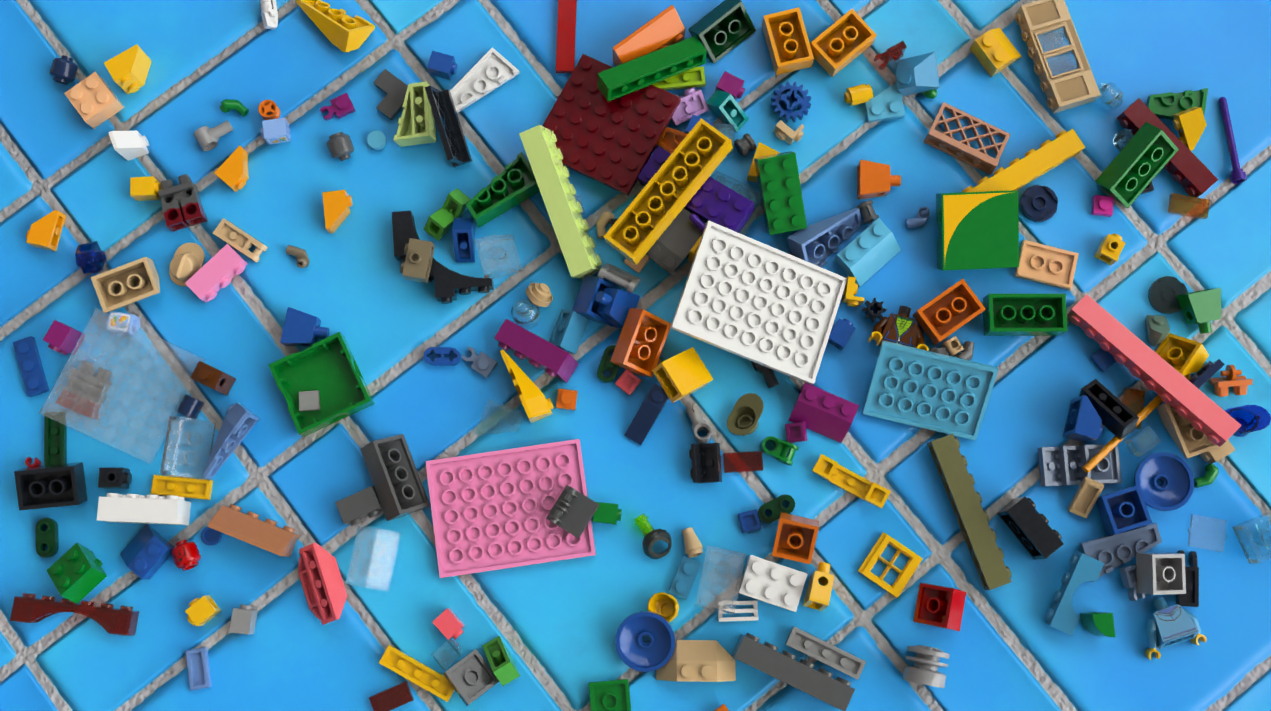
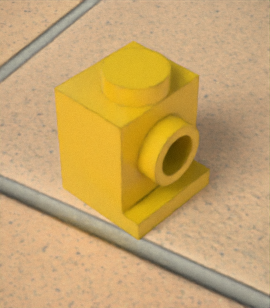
M1115 233L1112 235L1108 234L1103 238L1094 257L1111 266L1118 261V257L1126 243L1122 241L1123 238Z

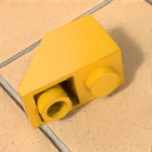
M1192 107L1173 115L1175 119L1173 120V126L1176 131L1178 130L1180 136L1178 139L1190 151L1194 150L1207 126L1201 107Z

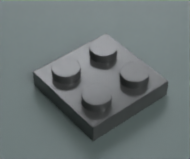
M477 649L443 673L466 706L499 682Z

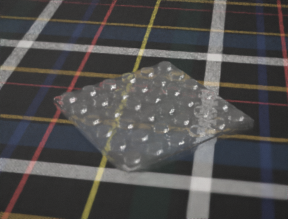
M96 308L39 414L152 464L178 414L176 411L185 394L188 395L195 381L190 378L199 361L204 363L205 359Z

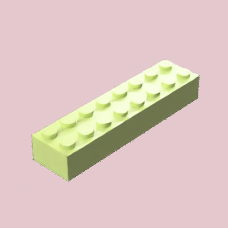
M538 125L519 133L571 277L582 279L584 276L599 272L602 261L600 256L595 253L594 248L596 245L593 238L589 237L587 231L589 226L587 221L582 218V206L579 201H576L574 196L576 190L573 184L569 182L568 177H570L567 167L563 166V155L561 150L556 147L555 142H557V138L554 132Z

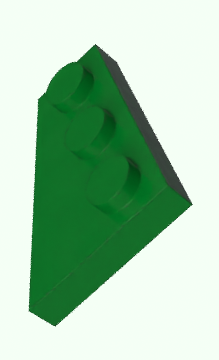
M1208 88L1197 91L1188 90L1180 93L1153 94L1147 99V107L1157 117L1175 120L1174 114L1192 107H1201L1204 115Z

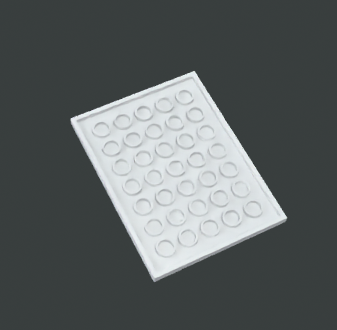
M708 221L670 328L813 385L848 278Z

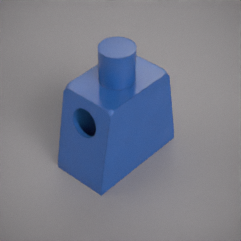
M606 288L604 292L599 291L595 297V300L600 303L597 310L598 314L613 327L620 329L623 328L629 309L636 308L640 296L615 288Z
M288 307L280 343L284 346H312L317 342V338L325 339L329 336V328L320 327L321 320L318 317Z

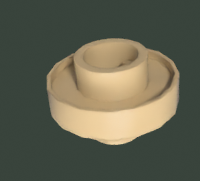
M531 283L525 291L529 300L536 306L548 307L553 300L550 288L544 283Z

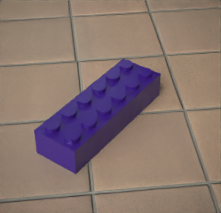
M659 146L656 148L638 175L641 185L645 187L671 153ZM712 177L705 181L684 207L690 213L696 214L705 223L711 221L737 233H740L755 210L754 202Z

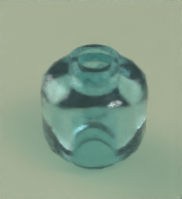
M1104 82L1098 86L1101 95L1096 98V101L1103 109L1114 110L1122 104L1123 92L1115 83Z

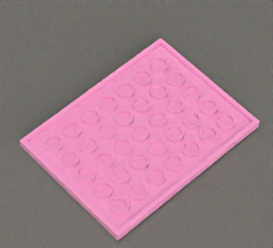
M580 439L425 461L440 578L596 555L591 520L580 538H577L546 519L566 485L588 497Z

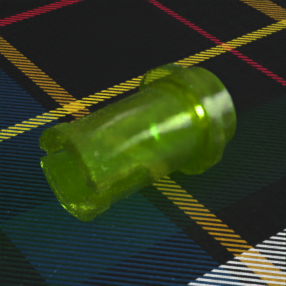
M643 513L634 520L636 522L635 526L638 525L645 537L654 529L647 519L648 516H645Z

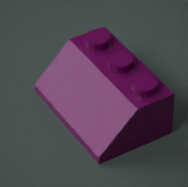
M805 382L802 385L788 421L793 423L805 422L807 429L842 443L859 405Z

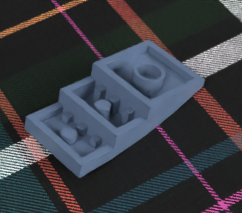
M1105 445L1037 448L1041 487L1081 485L1085 477L1102 484L1122 483L1118 445L1089 473H1086L1082 467Z

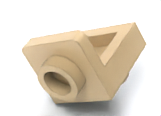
M780 120L775 125L774 132L777 138L782 141L785 140L791 145L794 141L798 142L803 137L805 126L801 124L796 131H793Z

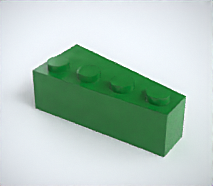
M519 153L517 158L512 163H509L500 175L495 176L486 188L479 191L466 204L470 215L479 228L540 192L531 165L523 153Z

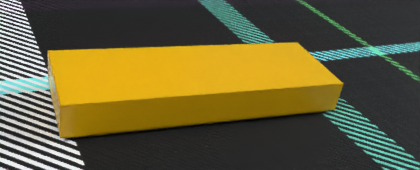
M153 475L150 494L210 500L213 481Z

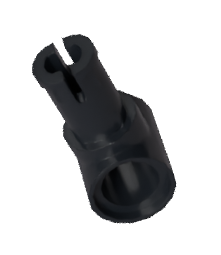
M751 361L755 371H759L760 374L762 373L769 389L779 384L773 369Z

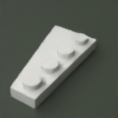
M492 47L450 90L457 113L519 75L520 71Z

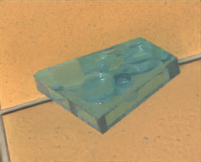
M488 399L475 434L518 432L525 413Z

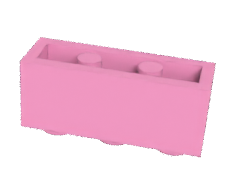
M226 244L185 284L206 303L213 300L221 288L227 287L235 275L241 274L248 263L230 245Z

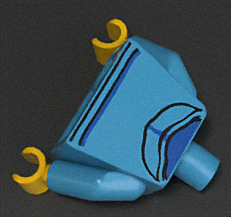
M1164 598L1153 602L1157 611L1152 613L1147 623L1146 639L1147 647L1149 648L1145 651V655L1148 659L1151 660L1152 652H1155V658L1159 659L1161 657L1160 652L1156 650L1157 647L1162 649L1187 640L1199 646L1198 638L1201 642H1206V636L1200 634L1201 628L1195 615L1178 604L1168 607Z

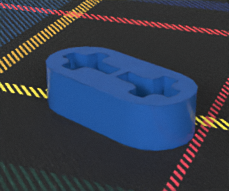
M430 347L424 352V359L429 365L454 366L460 362L461 354L456 348ZM434 352L436 355H441V358H434V361H431L428 355ZM451 352H454L457 358L450 361L449 358H444V355H450Z

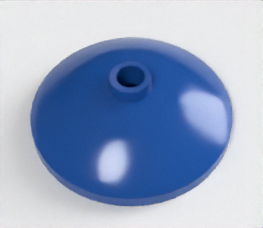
M1159 452L1147 456L1139 463L1134 475V485H1139L1146 505L1159 511H1171L1182 507L1188 502L1194 489V477L1190 467L1183 459L1172 453ZM1157 479L1161 481L1160 486H1158L1156 483Z
M648 611L637 612L628 616L620 624L615 639L616 650L621 660L630 668L641 672L654 671L663 667L672 657L675 648L674 631L668 621L662 616ZM643 636H649L650 640L645 642Z

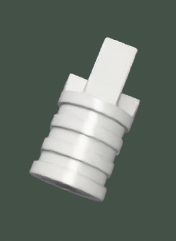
M260 0L264 28L276 29L278 27L277 1Z

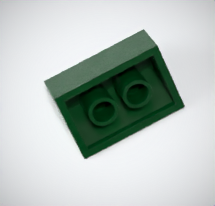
M724 0L688 29L691 36H696L707 50L706 56L714 64L756 31L741 0Z

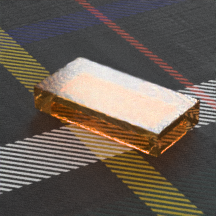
M1172 193L1169 199L1168 213L1206 219L1208 218L1210 200Z
M1124 388L1122 403L1137 415L1143 409L1145 391ZM1140 422L1135 427V429H1141L1142 422Z

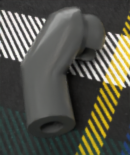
M965 341L964 351L959 355L955 354L953 357L970 361L973 357L974 342Z

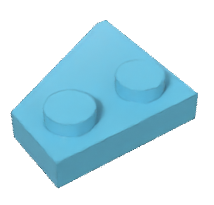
M897 82L864 105L867 123L905 117L902 95L897 90Z

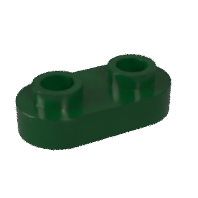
M616 345L608 346L605 349L599 364L597 376L603 383L612 382L620 366L610 362V354L614 352ZM609 371L611 374L610 376L605 377L603 375V372Z
M781 495L760 506L758 509L759 519L764 523H771L780 518L781 512L791 513L795 508V501L790 495ZM783 501H787L789 503V506L787 508H784L782 506ZM766 509L771 510L772 514L770 517L765 515Z
M43 518L37 522L35 527L36 552L41 557L49 558L58 552V524L54 519ZM45 524L48 527L46 531L43 530ZM45 544H47L48 549L46 551H44L43 549Z

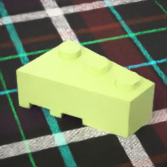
M427 81L408 84L402 106L403 112L398 121L397 134L394 135L393 139L400 147L436 142L435 118L425 87L430 86Z

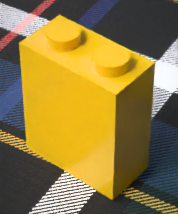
M693 347L661 362L652 370L672 403L703 388L713 380Z

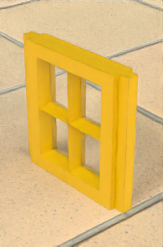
M883 532L858 569V572L898 598L923 558ZM888 544L897 549L890 562L881 557ZM900 553L910 558L903 570L893 565ZM878 559L887 565L880 577L871 572ZM890 568L899 573L892 586L883 580Z

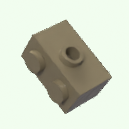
M410 238L409 244L406 243L404 248L406 259L405 262H402L400 273H402L406 280L428 283L435 250L433 242Z

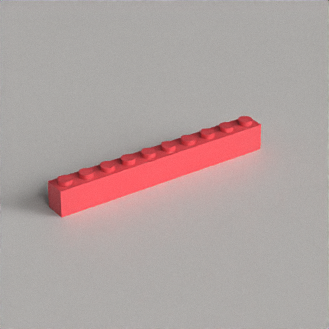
M1086 294L1070 310L1067 317L1074 325L1079 326L1089 338H1093L1098 342L1104 351L1112 354L1118 363L1126 366L1133 376L1140 378L1148 389L1155 391L1160 396L1163 402L1175 408L1176 412L1181 417H1185L1190 421L1196 430L1204 433L1211 443L1219 447L1222 446L1242 426Z

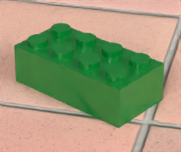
M789 151L754 158L766 233L774 235L807 228L795 152Z
M988 294L983 298V306L986 308L983 311L984 336H1061L1067 332L1066 294Z

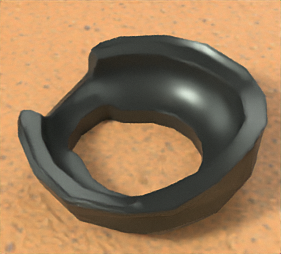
M663 529L652 530L642 541L644 553L652 559L666 556L672 546L671 535ZM662 540L668 543L666 551L662 553L653 552L652 547L655 542Z

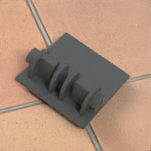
M566 485L546 519L575 537L580 538L599 504Z

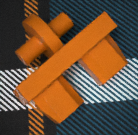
M1227 365L1225 371L1220 372L1221 377L1210 378V384L1214 385L1215 395L1219 397L1228 396L1229 387L1232 386L1233 394L1246 395L1248 385H1252L1253 379H1246L1244 375L1237 376L1241 375L1242 371L1240 369L1236 370L1234 365Z

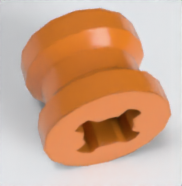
M264 100L259 104L258 111L265 120L280 117V109L274 101Z

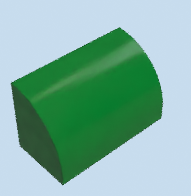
M1080 613L1081 623L1089 633L1097 636L1115 637L1113 613Z

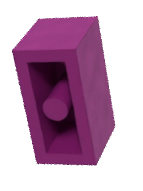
M54 320L43 341L49 343L48 347L64 355L68 353L75 355L87 335Z

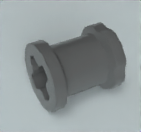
M872 200L863 202L856 207L859 208L862 214L864 225L874 222L879 218V215H876L873 209Z

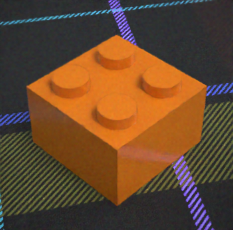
M781 512L772 556L811 565L819 530V521Z

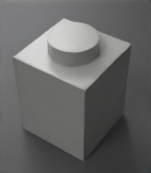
M240 604V608H233L229 632L247 635L254 634L258 610H253L251 605Z

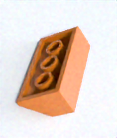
M673 5L669 6L613 47L614 64L618 66L682 41L685 36V27Z

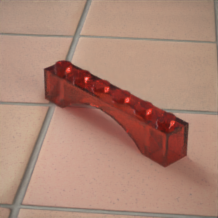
M23 593V596H15L10 621L38 623L57 613L74 612L95 620L110 634L131 636L136 633L139 611H134L132 606L121 605L120 609L113 608L114 604L101 603V606H95L93 601L82 600L81 604H76L66 598H62V601H56L54 596L43 595L42 599L35 598L36 594Z

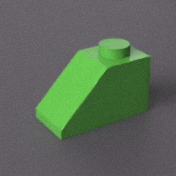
M500 636L482 645L491 669L502 686L520 676L515 662Z

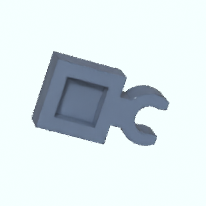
M468 347L467 349L472 352V355L469 358L462 355L463 360L473 362L471 368L485 378H488L498 363L482 351L479 355H476L475 350L472 347Z
M1136 564L1120 568L1124 588H1129V600L1136 601L1138 600L1137 598H1145V594L1137 593Z

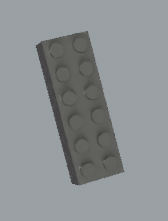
M749 633L746 636L740 635L731 655L733 658L842 711H846L855 691L854 688L850 687L851 682L838 676L835 680L832 678V673L821 668L816 671L813 669L815 665L803 659L798 662L795 660V655L784 650L781 654L777 652L778 647L766 641L763 645L758 642L760 638Z

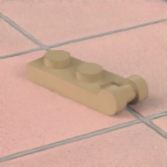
M224 218L213 231L215 236L256 263L260 260L259 256L262 252L268 249L263 243ZM252 245L256 246L253 253L249 251Z

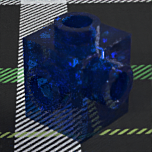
M98 242L78 245L75 259L77 266L81 267L83 274L97 273L103 270L107 258L105 252L101 251Z

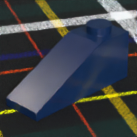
M656 384L652 386L624 436L642 445L669 399L663 388Z

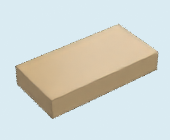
M1085 477L1067 508L1068 511L1087 518L1101 494L1104 484Z

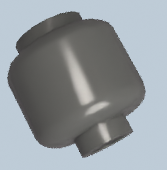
M343 132L329 136L326 144L331 157L334 159L339 158L340 161L351 158L350 154L353 153L354 146L350 136L343 134Z

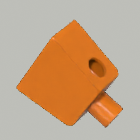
M866 160L859 161L857 165V200L887 196L890 192V186L900 187L901 175H890V165Z

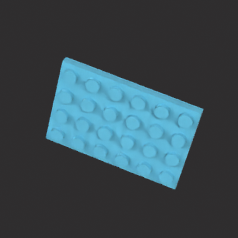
M882 340L862 413L976 440L999 369L987 364Z

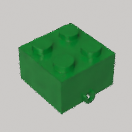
M78 543L72 546L46 570L59 594L76 604L107 577L101 567L103 563L95 557L91 550Z

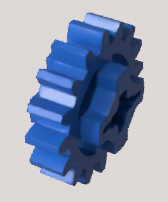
M786 82L785 87L780 84L779 90H774V95L771 96V101H773L771 108H775L774 115L780 114L779 120L784 117L785 122L792 119L794 123L797 117L802 120L803 114H808L807 109L811 107V103H809L811 96H806L808 89L803 91L802 84L797 87L796 82L793 85ZM792 97V105L790 108L789 100Z

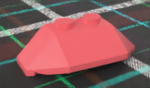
M312 543L299 549L298 574L309 610L323 625L340 619L347 593L336 558L317 543Z

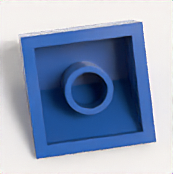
M584 276L572 311L589 320L613 327L598 314L597 310L600 303L595 300V297L599 291L604 292L606 288H619L599 277Z
M1082 395L1071 400L1062 437L1087 443L1097 440L1101 436L1103 431L1101 426L1102 419L1087 396Z
M146 524L120 555L126 566L141 579H151L171 556V551L175 547L150 525Z

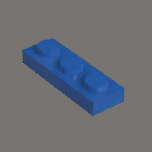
M30 336L13 342L27 395L33 397L50 391L35 337Z

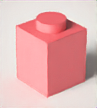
M447 608L432 622L448 640L452 637L457 639L464 632L462 628L465 625L450 608Z

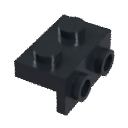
M720 443L691 444L689 456L692 460L690 474L693 483L722 482Z

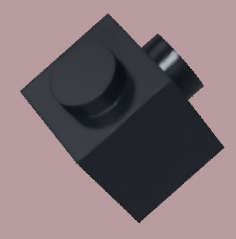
M99 468V488L129 489V484L132 481L130 469Z

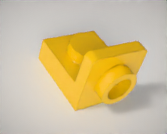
M848 276L842 302L847 303L851 307H858L864 302L865 298L854 296L858 290V284L855 283L856 277Z

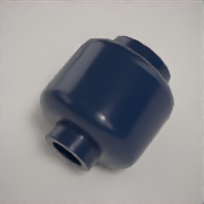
M62 55L61 58L53 59L49 73L53 77L52 80L68 85L69 82L75 80L78 66L73 63L72 58Z

